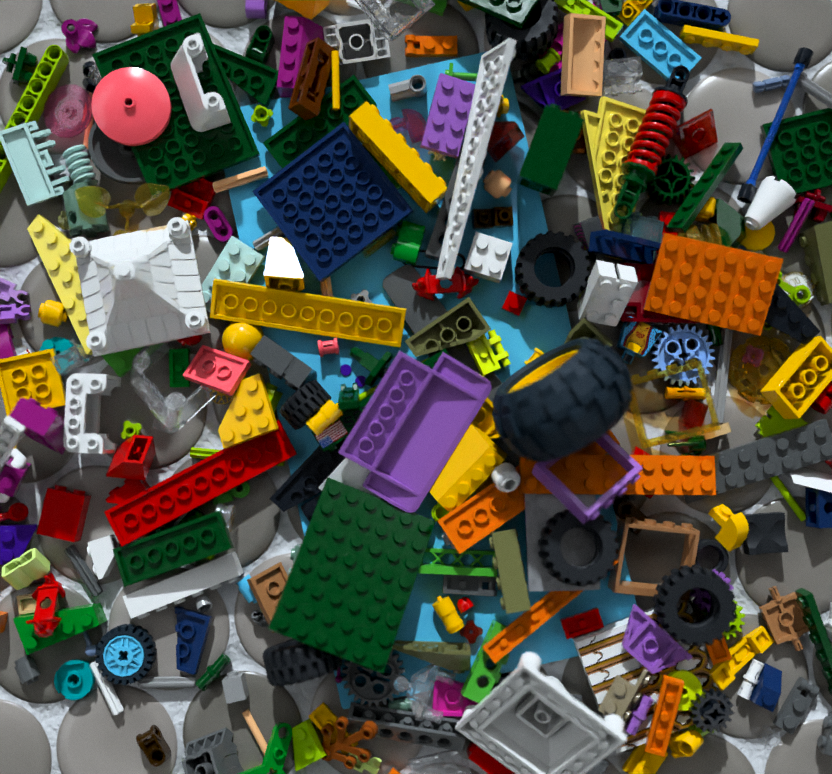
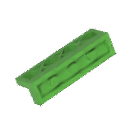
M426 548L425 552H431L436 559L432 563H423L422 559L418 571L421 574L497 577V569H494L493 557H496L495 551L465 550L457 557L455 554L459 553L456 549ZM445 553H451L455 560L451 564H445L440 558ZM465 554H470L475 560L470 565H464L460 558ZM484 555H492V566H484L479 560Z

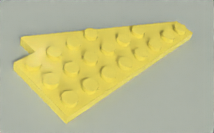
M605 96L600 98L597 113L583 110L580 113L581 118L584 119L582 127L597 211L603 230L607 229L631 235L636 205L624 224L617 225L613 223L610 214L622 187L620 180L624 174L622 173L621 165L626 161V156L630 152V146L634 142V137L638 133V128L642 124V118L645 116L646 110ZM617 210L619 216H625L623 211Z
M38 214L27 230L85 353L92 355V350L86 344L89 329L76 256L69 248L72 240L58 230L43 215Z

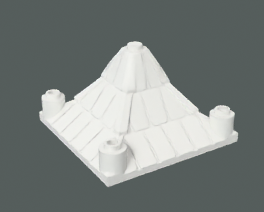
M174 217L166 226L90 241L83 237H76L70 242V251L76 256L87 316L89 335L87 336L86 344L92 350L93 356L96 357L211 333L188 220L184 221L180 217Z
M531 652L524 653L521 656L518 668L477 706L468 705L464 710L462 718L455 726L457 731L515 774H585L624 744L627 737L623 733L624 721L621 717L613 714L607 715L603 721L599 716L575 700L557 678L553 676L545 677L539 672L541 659L538 655Z

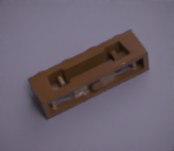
M319 37L306 43L288 107L289 110L304 120L316 117L320 113L321 101L325 95L326 83L330 77L329 72L332 65L331 51L335 50Z

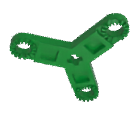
M285 722L276 723L273 726L262 765L239 774H267L270 771L269 769L274 770L272 774H285L282 769L292 737V727ZM285 727L286 735L283 738H279V730Z

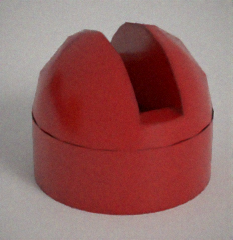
M462 597L457 602L460 613L474 606L468 597Z

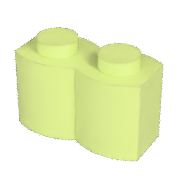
M36 548L26 551L19 558L5 564L2 567L1 577L16 590L28 587L33 580L47 575L50 571V561Z

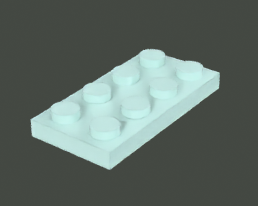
M231 236L202 284L206 310L210 312L214 279L249 284L265 256L236 237Z

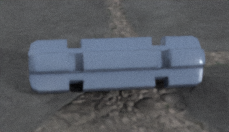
M784 75L780 76V78L775 77L763 80L762 82H754L752 84L753 92L760 93L763 90L769 91L781 86L786 87L791 77Z

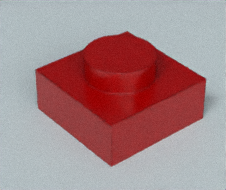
M509 291L501 309L519 317L527 298Z

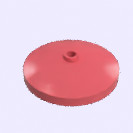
M126 67L110 72L98 83L92 96L91 107L96 124L108 138L122 145L140 146L152 142L164 132L171 118L172 105L167 89L154 74L144 69Z

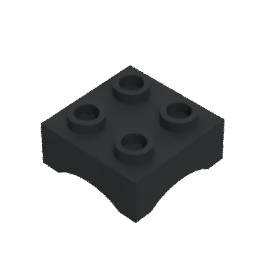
M785 513L744 514L749 526L748 536L743 542L745 554L757 555L788 552L785 536Z

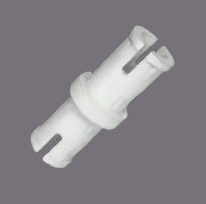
M752 658L747 673L743 675L744 680L737 693L739 696L747 700L750 699L755 685H758V678L765 665L764 663Z

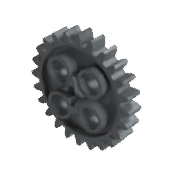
M391 649L386 665H389L392 670L389 673L377 672L374 678L371 677V673L374 670L345 660L344 665L348 668L342 669V672L347 674L342 677V681H348L344 685V689L350 688L348 696L355 694L353 701L360 698L361 705L367 701L368 707H371L372 702H375L376 707H379L380 701L386 705L387 698L393 701V694L399 695L397 688H403V684L400 681L405 680V676L401 675V673L405 672V668L400 667L403 664V660L397 661L399 653L393 655V649ZM364 676L366 682L360 684L356 681V677ZM377 683H381L384 686V689L382 691L375 690L374 685Z

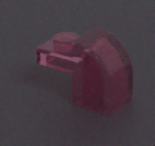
M403 109V118L395 117L389 120L396 133L408 130L413 144L422 141L426 122L419 112L413 109Z

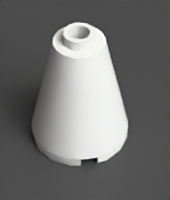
M768 176L761 182L744 217L745 226L748 229L760 230L796 202V199H794L796 192L787 182L782 179L778 182L774 180V176Z

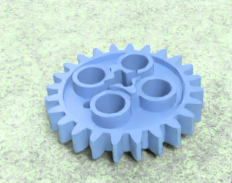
M684 324L683 329H681L680 325H676L675 330L672 327H668L669 333L662 331L663 338L659 337L657 339L659 344H653L657 348L656 351L650 352L656 355L655 358L651 359V361L657 363L653 369H660L657 375L664 374L663 381H667L670 378L671 385L677 381V386L681 387L684 381L685 386H689L690 380L693 384H697L696 378L703 380L702 373L709 374L706 368L713 367L709 363V360L715 359V357L710 356V353L715 350L709 349L713 342H706L709 336H701L703 330L695 332L696 326H692L690 330L688 329V324ZM680 338L682 339V344H681V346H680V343H679V339H680ZM689 339L695 342V346L691 350L687 348V341ZM670 342H673L676 346L675 351L672 353L667 350ZM682 352L686 353L683 359L679 358V354H682ZM696 358L698 365L692 369L689 365L690 360ZM674 361L679 365L678 370L675 372L670 369V365Z

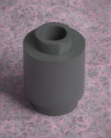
M30 654L14 662L16 665L14 668L22 684L26 683L28 686L39 680L38 676L41 673Z

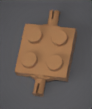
M776 586L769 588L768 590L773 600L760 606L759 609L774 643L778 645L785 641H792L795 651L804 649L799 637L808 632L809 629L803 621L802 609L796 602V593L793 592L786 596H780Z

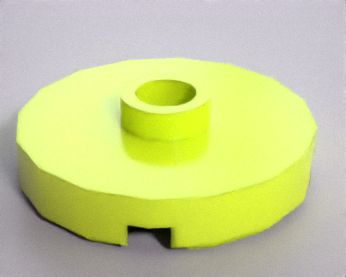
M687 670L672 671L667 676L684 680L685 692L681 695L678 711L689 710V707L694 706L691 699L697 700L696 693L700 696L702 695L701 683L693 673Z

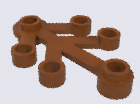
M340 716L335 722V726L338 729L335 743H331V737L335 731L334 726L326 723L321 729V733L324 736L323 743L321 744L326 753V756L321 759L324 761H331L332 759L341 761L347 769L351 770L357 764V759L353 755L347 756L337 751L343 750L358 756L362 763H367L371 757V752L366 748L361 749L351 744L362 739H373L378 732V726L373 721H366L360 731L345 737L349 721L346 717Z

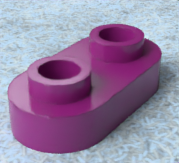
M216 206L208 207L205 210L204 219L215 238L223 243L228 242L230 237L234 235V231L224 213ZM217 214L218 218L216 220H212V216ZM226 230V231H227V235H226V236H222V235H221L222 231Z

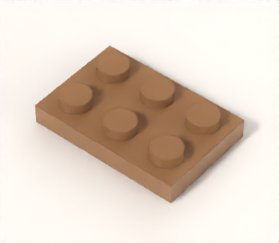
M281 562L247 580L268 625L271 622L288 578Z

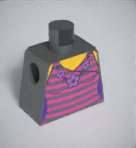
M599 216L573 224L577 238L583 244L582 249L589 252L590 232L603 230ZM591 252L594 262L605 258L602 254Z

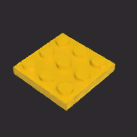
M55 348L0 359V388L7 416L10 415L21 397L27 400L33 398L41 403L40 406L45 409L47 407L55 408L65 405L66 394Z

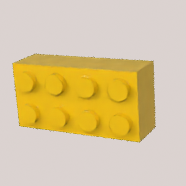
M815 336L806 345L801 343L760 391L784 419H800L832 380V348L822 336Z

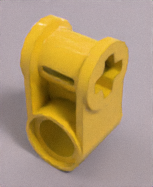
M695 730L676 731L671 733L668 746L672 751L671 755L673 758L691 757L701 747L704 740L701 734Z

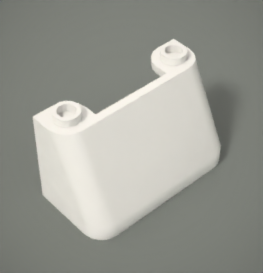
M200 33L191 35L184 40L171 61V70L191 126L198 132H204L229 124L231 121L221 95L216 92L204 94L197 74L203 72V62L209 60Z

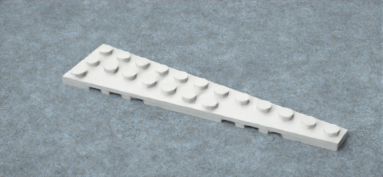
M511 38L481 55L436 273V279L439 280L451 279V276L454 274V265L477 182L483 174L482 164L487 155V146L511 60L516 55V40Z

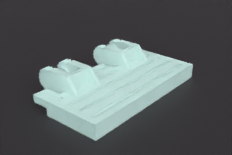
M36 121L23 123L0 131L1 144L27 206L63 195L64 188L60 185L71 181L69 176L54 181L51 180L50 176L64 172L66 167L61 165L46 170V168L54 166L47 149L54 147L56 143L55 140H49L37 145L35 140L47 137L52 133L50 129L31 133L39 129Z

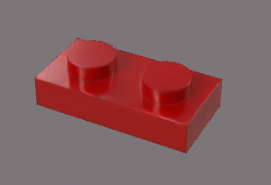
M597 607L560 619L566 639L604 628Z

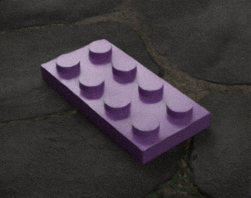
M443 73L439 74L420 148L455 159L458 158L471 109L475 84Z

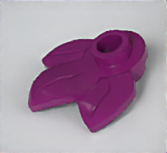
M82 18L78 21L68 19L62 23L61 30L66 37V46L71 52L77 54L81 47L96 48V41L92 34L98 28L95 22ZM73 26L75 29L71 32L68 31V27Z

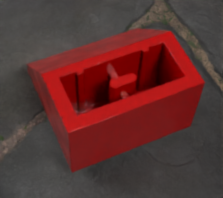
M133 435L119 445L107 470L106 477L146 480L156 454L153 436Z

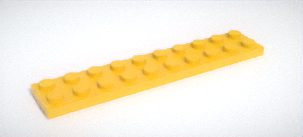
M221 279L213 280L210 318L401 347L406 308Z

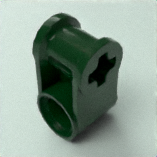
M262 25L256 29L245 54V57L266 65L275 44V37L268 26ZM263 35H269L268 39L261 40Z

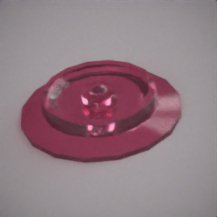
M66 84L56 88L49 95L44 105L43 113L45 124L51 130V133L60 138H72L80 135L88 127L93 116L90 95L85 89L77 85Z

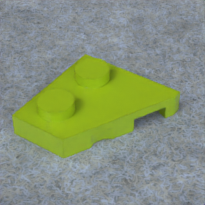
M310 719L292 728L294 762L297 772L326 756V753Z

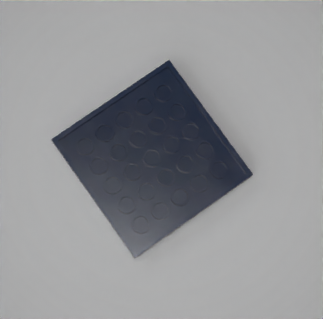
M345 122L341 123L252 191L320 282H323L414 212Z

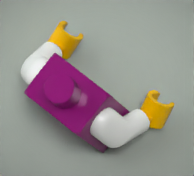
M16 446L10 455L11 459L5 464L0 474V503H6L10 497L16 496L31 463L27 462V458L16 449Z

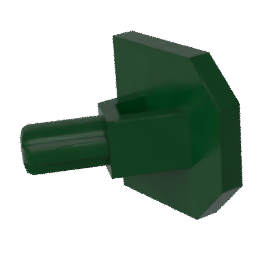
M358 347L351 348L350 356L370 371L364 382L369 387H372L376 380L384 377L388 370V363L393 358V355L388 351L378 360Z

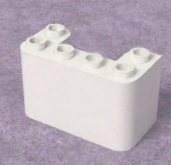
M83 373L69 376L66 383L63 439L64 447L68 452L95 454L116 452L118 444L109 440V434L99 433L101 396H111L112 389L121 387V377L107 374Z

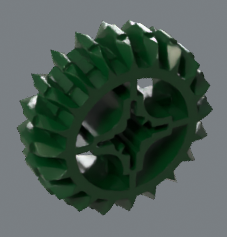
M669 153L666 157H661V165L656 166L657 169L665 167L663 175L656 177L654 182L647 183L646 190H650L647 194L648 197L655 196L653 202L660 199V205H663L666 201L668 206L672 205V202L677 205L680 200L684 201L691 192L690 189L694 188L695 185L692 182L696 178L690 176L694 170L688 169L690 163L686 165L683 163L685 158L678 160V154L672 158ZM682 183L681 190L673 193L674 186Z

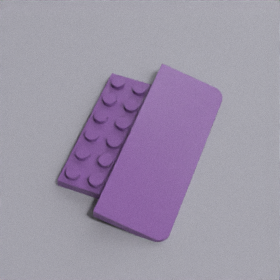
M399 350L341 446L339 454L370 470L362 484L363 487L407 513L415 512L491 392L492 385L487 378L442 352L433 369Z

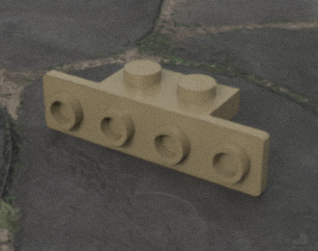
M644 669L635 685L617 675L598 711L606 716L617 715L627 722L632 715L630 710L633 704L636 705L641 699L642 694L640 691L643 686L647 687L652 678L650 676L651 672L648 669Z

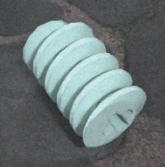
M76 145L65 150L63 158L66 160L65 164L68 166V172L71 174L70 177L73 180V185L86 182L89 186H95L98 180L92 179L96 177V174L89 173L94 168L93 166H87L91 163V160L84 159L88 156L87 152H81L86 149L85 145Z

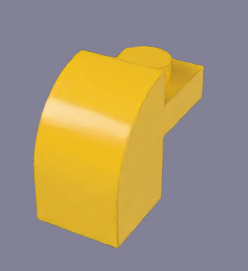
M156 3L136 4L133 6L135 23L130 26L132 34L141 36L159 29Z
M724 504L712 508L708 514L722 527L715 539L729 552L740 547L749 533V526L742 512L734 515Z

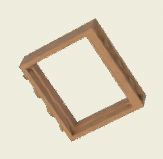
M634 517L618 519L617 537L615 540L619 542V549H616V554L619 555V562L614 565L613 571H610L608 588L614 593L654 597L658 593L656 590L658 584L620 580L628 527L685 534L680 569L684 565L689 567L695 565L700 531L688 523H682L680 526L675 525L671 521L656 523L657 521L653 519L638 521ZM691 589L687 590L680 597V600H689Z

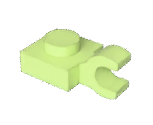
M349 753V755H353L357 759L354 770L362 773L365 769L371 774L378 773V767L382 762L381 759L373 757L367 763H362L358 756Z

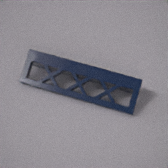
M605 229L590 232L589 252L640 264H652L653 251H659L661 243Z

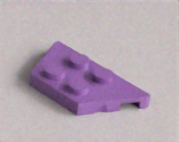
M636 604L632 606L622 647L646 669L654 674L662 671L663 668L672 667L677 662L685 659L690 660L693 657Z

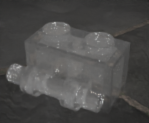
M641 56L604 60L602 87H607L603 89L604 96L611 95L615 97L618 94L625 93L634 95L635 92L643 91V85L636 84L643 76Z

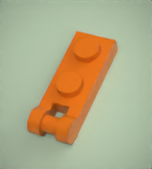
M412 34L405 36V43L407 44L405 49L406 57H457V36H415ZM414 44H420V49H415Z

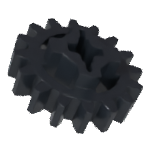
M710 688L709 692L703 689L701 696L696 693L697 700L691 699L694 706L689 707V710L692 712L689 716L696 727H699L703 732L706 729L709 733H712L713 729L720 732L721 726L727 727L726 721H732L729 715L734 714L730 709L733 707V704L729 701L730 698L719 689L715 691L713 688Z

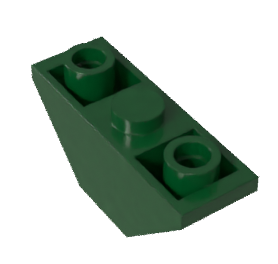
M718 198L716 199L714 213L717 216V224L714 226L715 234L718 235V242L716 244L737 248L746 237L744 217L725 201Z

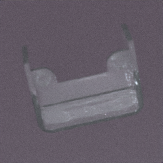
M168 342L145 346L133 358L129 385L166 430L176 432L209 403L215 395L200 385L188 398H185L179 392L171 393L166 398L146 372L173 346Z

